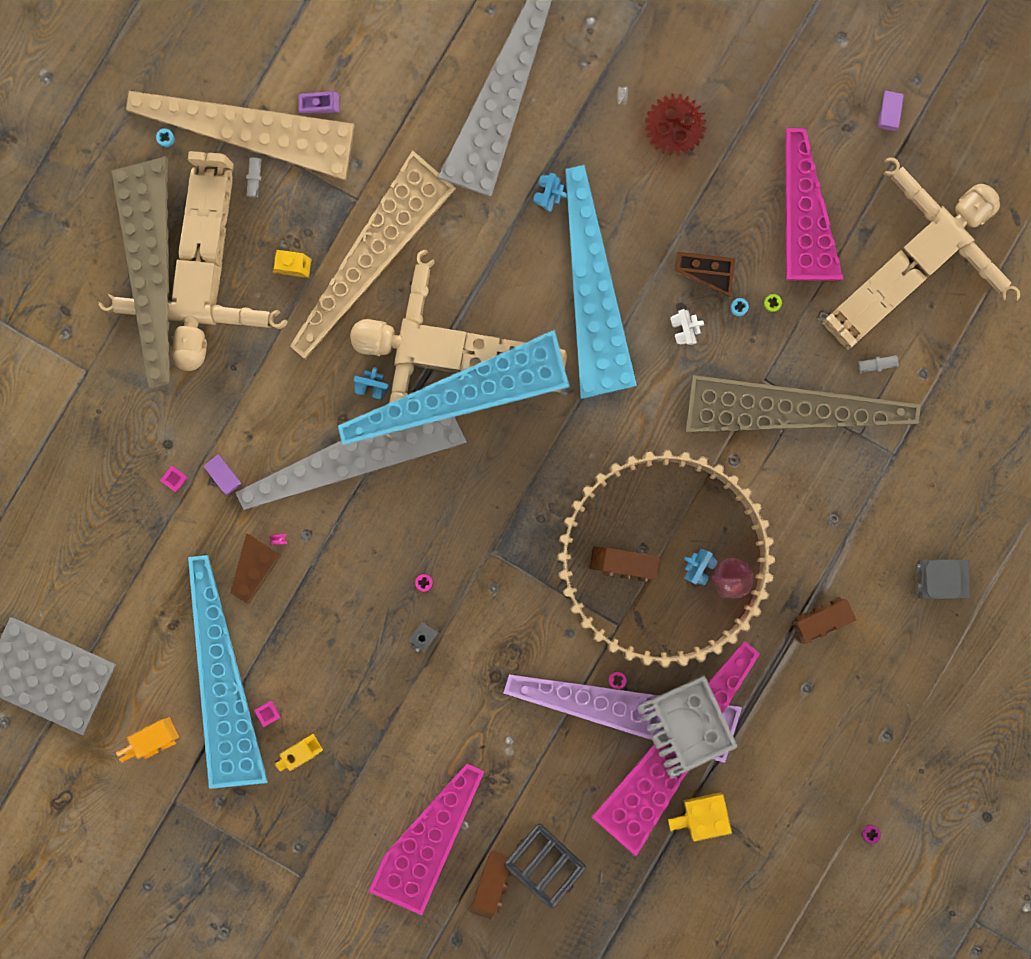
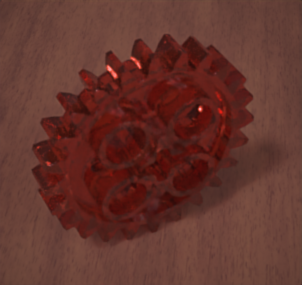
M674 94L671 95L670 99L665 95L663 98L664 102L657 99L658 106L652 104L651 109L653 111L647 112V115L651 118L645 119V122L649 124L645 126V130L650 131L646 137H652L650 144L657 143L656 150L660 147L663 148L662 154L669 150L670 156L673 151H676L677 156L680 155L681 151L686 155L688 152L687 148L693 151V144L699 146L700 141L698 139L704 138L701 132H705L706 127L701 125L706 124L707 121L701 118L705 113L698 112L701 106L695 107V100L691 103L688 102L689 96L683 100L682 94H679L678 99L675 98ZM673 109L675 111V115H667L666 110ZM688 116L692 118L693 123L686 124L683 118ZM678 122V126L674 128L673 124ZM665 126L668 132L661 133L658 127ZM683 134L685 140L678 141L675 135Z

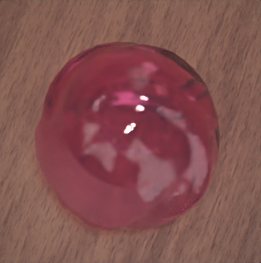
M728 558L722 561L712 576L714 588L723 598L743 597L750 592L753 586L754 575L747 563L737 558Z

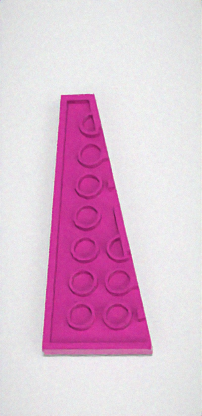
M786 128V280L842 281L843 274L839 264L840 261L836 253L835 241L832 237L825 202L822 198L820 183L816 175L815 163H813L806 128Z

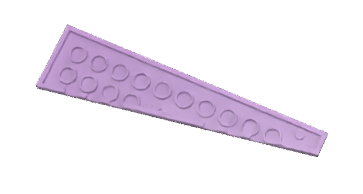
M510 674L504 689V694L652 740L651 735L664 730L662 726L648 732L647 727L660 722V718L657 715L650 720L643 721L642 716L655 711V708L640 714L637 708L640 704L660 695ZM728 705L723 712V716L733 736L742 707ZM728 752L714 758V760L725 763Z

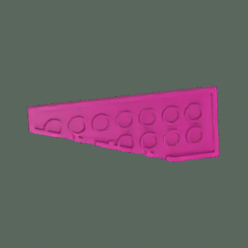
M466 763L384 855L369 889L370 893L420 915L423 914L484 774L483 770Z

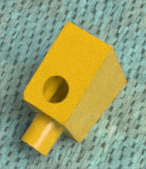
M276 250L273 273L309 278L311 258L303 253Z
M314 734L282 752L280 754L281 758L275 761V765L279 771L286 768L291 771L316 756L323 749Z

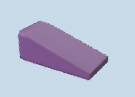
M335 91L299 94L300 114L339 112V94Z
M890 91L884 92L877 128L891 131L898 130L904 94Z
M219 454L204 465V468L226 496L242 485L241 481Z

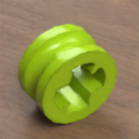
M776 294L767 296L764 301L765 308L770 312L777 311L782 305L781 298ZM775 298L778 306L769 307L770 303L768 300Z

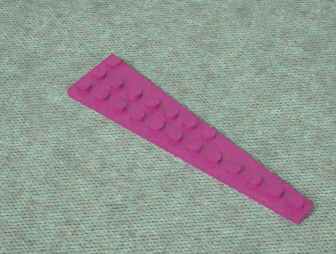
M743 641L708 682L722 714L759 656V653L746 641ZM671 743L657 749L653 745L592 816L596 822L635 856L639 853L654 825H656L662 812L688 772L686 771L673 778L669 777L667 770L679 765L680 762L666 768L664 763L669 759L677 757L675 751L666 756H660L658 752L672 746Z

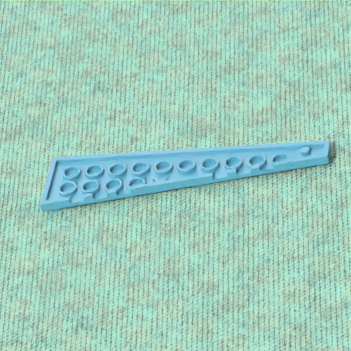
M581 165L566 169L580 396L581 399L636 387L637 384L585 166Z
M555 330L339 425L342 444L346 445L568 388L569 385Z
M209 555L188 557L209 789L267 783L266 772Z

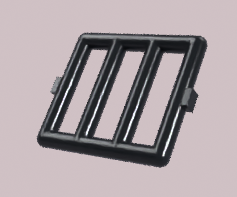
M537 824L525 839L520 840L517 844V849L504 864L516 878L550 909H553L563 896L574 888L573 884L586 869L585 864L542 824ZM540 833L548 842L522 872L514 863ZM555 847L562 855L538 885H536L528 877L550 850ZM567 860H569L577 868L551 899L543 890Z

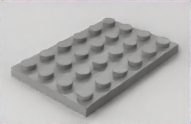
M10 617L0 638V698L84 735L117 664Z

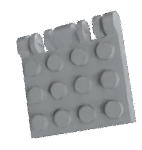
M704 675L637 706L640 714L655 708V711L642 716L643 721L650 720L657 715L660 718V722L647 727L648 732L662 726L664 727V730L651 735L656 749L669 743L672 744V746L658 752L660 756H666L673 751L677 755V757L669 759L664 763L666 768L680 762L679 765L667 770L670 778L738 747Z

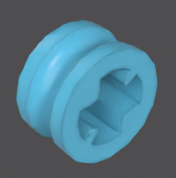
M161 129L157 132L156 139L162 147L173 145L175 137L170 130ZM169 134V141L161 142L163 140L161 136Z
M743 298L735 299L730 307L731 312L735 316L744 315L748 310L747 301ZM738 302H740L741 305H744V308L741 310V312H738V309L735 310L734 308L735 306H737Z

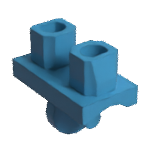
M550 173L549 176L541 175L539 186L545 188L544 194L536 193L533 202L542 206L546 211L552 212L554 203L559 204L560 198L565 199L567 196L563 192L564 185L560 184L561 179L556 177L554 173Z
M373 367L372 372L365 370L364 376L370 377V379L355 376L353 380L355 383V394L365 396L367 386L374 388L372 398L378 400L383 399L385 392L389 390V386L386 383L375 381V379L383 380L384 376L377 373V367Z
M702 548L698 554L693 553L691 558L685 556L683 560L688 562L685 570L688 572L684 579L695 584L705 585L709 577L703 573L705 567L713 569L718 561L712 556L711 552Z

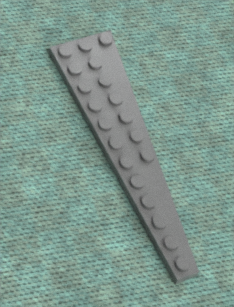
M526 0L449 156L437 176L438 179L488 197L492 196L552 0Z
M455 417L404 429L402 432L389 433L392 439L385 434L343 445L341 440L235 493L243 509L246 510L467 443Z

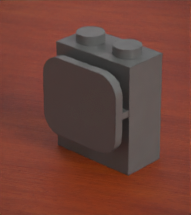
M918 560L915 571L919 577V583H916V594L919 595V598H969V560Z

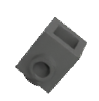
M423 621L409 639L411 642L410 646L417 652H420V650L425 652L439 633ZM420 635H424L426 637V640L424 642L420 641Z

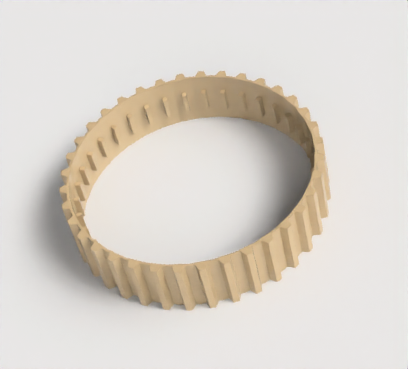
M664 451L658 457H655L652 452H646L640 460H637L634 456L628 457L625 465L622 467L617 463L613 464L609 468L610 473L607 476L600 473L595 477L596 484L593 488L586 486L583 489L582 494L584 498L581 502L575 501L571 508L574 510V514L564 521V525L568 527L566 535H561L559 538V542L564 544L563 553L558 554L557 560L563 562L564 568L559 573V578L566 581L567 588L563 590L564 596H571L573 605L570 609L572 613L580 614L582 617L580 625L583 628L590 627L594 631L592 637L599 642L604 639L608 642L607 649L612 652L620 649L623 651V657L632 660L635 656L640 657L641 662L646 665H650L652 660H656L663 667H668L670 661H676L683 666L687 665L689 658L703 661L705 660V653L711 651L719 654L722 652L721 645L726 642L734 644L737 641L735 634L740 630L748 631L750 628L748 620L752 615L759 616L761 612L757 607L760 599H767L769 595L764 589L766 582L773 580V576L768 573L769 564L775 562V557L769 555L768 549L773 544V539L766 537L764 530L769 526L767 520H761L758 514L762 507L760 504H753L749 499L751 494L749 489L742 490L737 485L738 477L735 475L730 478L723 474V466L721 465L714 468L707 465V458L701 457L697 461L692 460L687 452H683L679 457H673L671 451ZM655 461L663 462V465H668V462L680 463L679 467H684L685 464L696 467L695 471L700 472L704 470L711 474V479L718 478L725 484L723 487L725 489L730 488L737 496L735 499L737 501L740 500L746 508L744 512L746 515H750L754 524L751 526L752 530L755 529L758 536L756 546L759 545L760 558H757V562H760V572L755 577L758 579L756 590H752L753 598L749 606H744L746 611L740 620L735 619L734 622L736 624L729 632L724 630L722 632L724 636L716 642L714 640L708 641L710 645L703 649L694 647V652L683 655L682 651H678V656L666 657L665 652H661V657L649 656V651H645L644 655L633 652L634 647L629 646L628 650L617 646L619 642L617 639L614 638L613 642L603 636L605 631L601 628L598 632L590 623L593 621V618L590 616L587 619L583 615L580 608L584 607L582 603L577 604L573 593L577 590L576 588L571 589L568 576H572V572H567L566 566L567 559H571V555H567L568 542H573V539L569 538L570 529L572 526L577 527L578 523L574 522L578 511L583 512L585 510L582 507L584 500L588 496L591 499L595 496L592 491L599 484L602 487L606 486L607 483L604 480L608 477L615 475L617 478L621 476L619 471L630 467V470L633 471L636 469L635 465L646 463V466L649 467Z

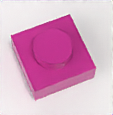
M171 466L160 481L177 493L188 477L174 466Z
M273 701L254 710L263 727L281 718Z

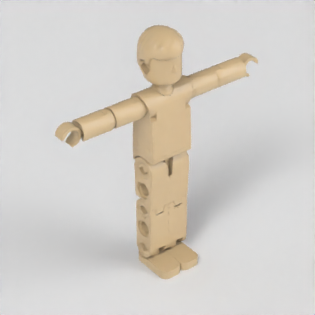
M189 151L188 161L195 165V167L190 172L179 246L180 260H177L173 301L168 300V320L184 322V326L176 328L174 336H172L173 344L169 349V359L174 366L184 371L198 369L205 359L207 340L205 339L204 332L198 329L199 323L216 325V323L242 324L270 328L272 325L276 329H282L288 322L285 319L279 324H274V318L280 313L279 310H275L270 314L267 311H256L250 308L235 309L216 305L226 233L224 226L227 223L234 164L224 154H206ZM108 294L112 299V305L109 308H105L99 302L100 308L105 312L136 315L134 299L114 297Z
M887 158L884 162L893 163L895 171H885L883 174L892 176L891 179L904 192L906 198L912 200L931 223L831 313L822 324L849 350L956 251H959V254L966 258L979 272V275L986 279L999 294L1001 293L1002 301L1006 300L1007 290H1012L1015 293V302L1018 301L1020 298L1019 289L1015 286H1009L1011 281L995 264L991 263V260L974 243L975 239L964 229L966 225L971 228L977 227L980 224L983 225L999 210L1000 201L997 192L985 184L973 186L959 199V203L955 207L957 216L953 217L944 206L940 207L921 188L904 167L899 169L900 165L897 159Z
M422 250L417 255L419 265H415L406 318L402 320L400 335H395L394 328L386 325V322L371 319L357 322L350 334L352 346L360 354L377 355L380 357V355L390 354L393 348L397 349L394 362L396 370L389 403L408 395L410 375L414 371V366L458 373L525 344L524 342L500 340V338L422 325L424 302L429 293L427 287L431 270L429 268L435 262L434 259L427 264L421 262L422 256L428 253L427 250ZM560 349L565 369L567 354L566 350Z

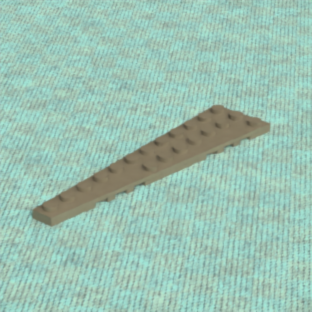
M166 157L112 171L147 381L150 388L169 384L168 159Z
M693 375L685 433L919 424L921 405Z

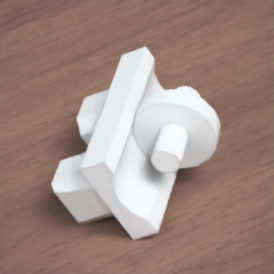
M679 310V314L671 317L673 327L682 325L684 331L675 334L677 344H696L695 335L701 333L699 327L704 325V322L698 321L696 315H692L690 319L688 310Z

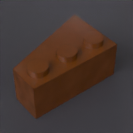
M676 252L675 272L731 297L735 258Z
M246 534L230 593L243 602L250 603L281 557V554L252 535Z
M593 546L589 569L603 571L602 575L613 577L614 573L620 574V578L632 579V576L638 577V581L649 583L650 579H657L660 557Z
M841 597L830 601L831 605L826 607L820 605L813 608V613L809 615L802 613L796 616V620L791 623L800 642L807 645L812 642L811 640L824 637L827 633L856 621L848 600H841Z
M490 851L469 912L488 919H492L495 912L499 913L502 902L499 901L501 894L505 895L509 884L505 881L507 875L511 876L512 874L504 865L509 858L508 856Z

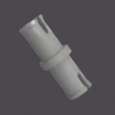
M250 158L249 173L246 175L248 180L246 196L258 198L262 159Z
M897 355L858 361L860 373L874 370L880 372L882 369L899 367Z

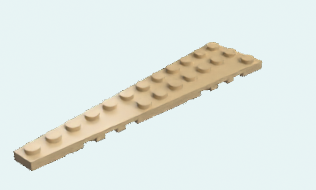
M129 91L126 106L128 112L171 124L184 130L187 129L200 135L212 137L237 147L265 154L269 157L284 160L288 163L346 181L354 132V124Z
M413 150L402 166L398 176L392 182L388 192L380 201L378 208L372 214L369 222L365 225L340 265L336 275L330 281L324 294L320 297L314 310H312L307 321L303 324L290 345L304 359L310 355L456 189L451 183L438 179L439 173Z

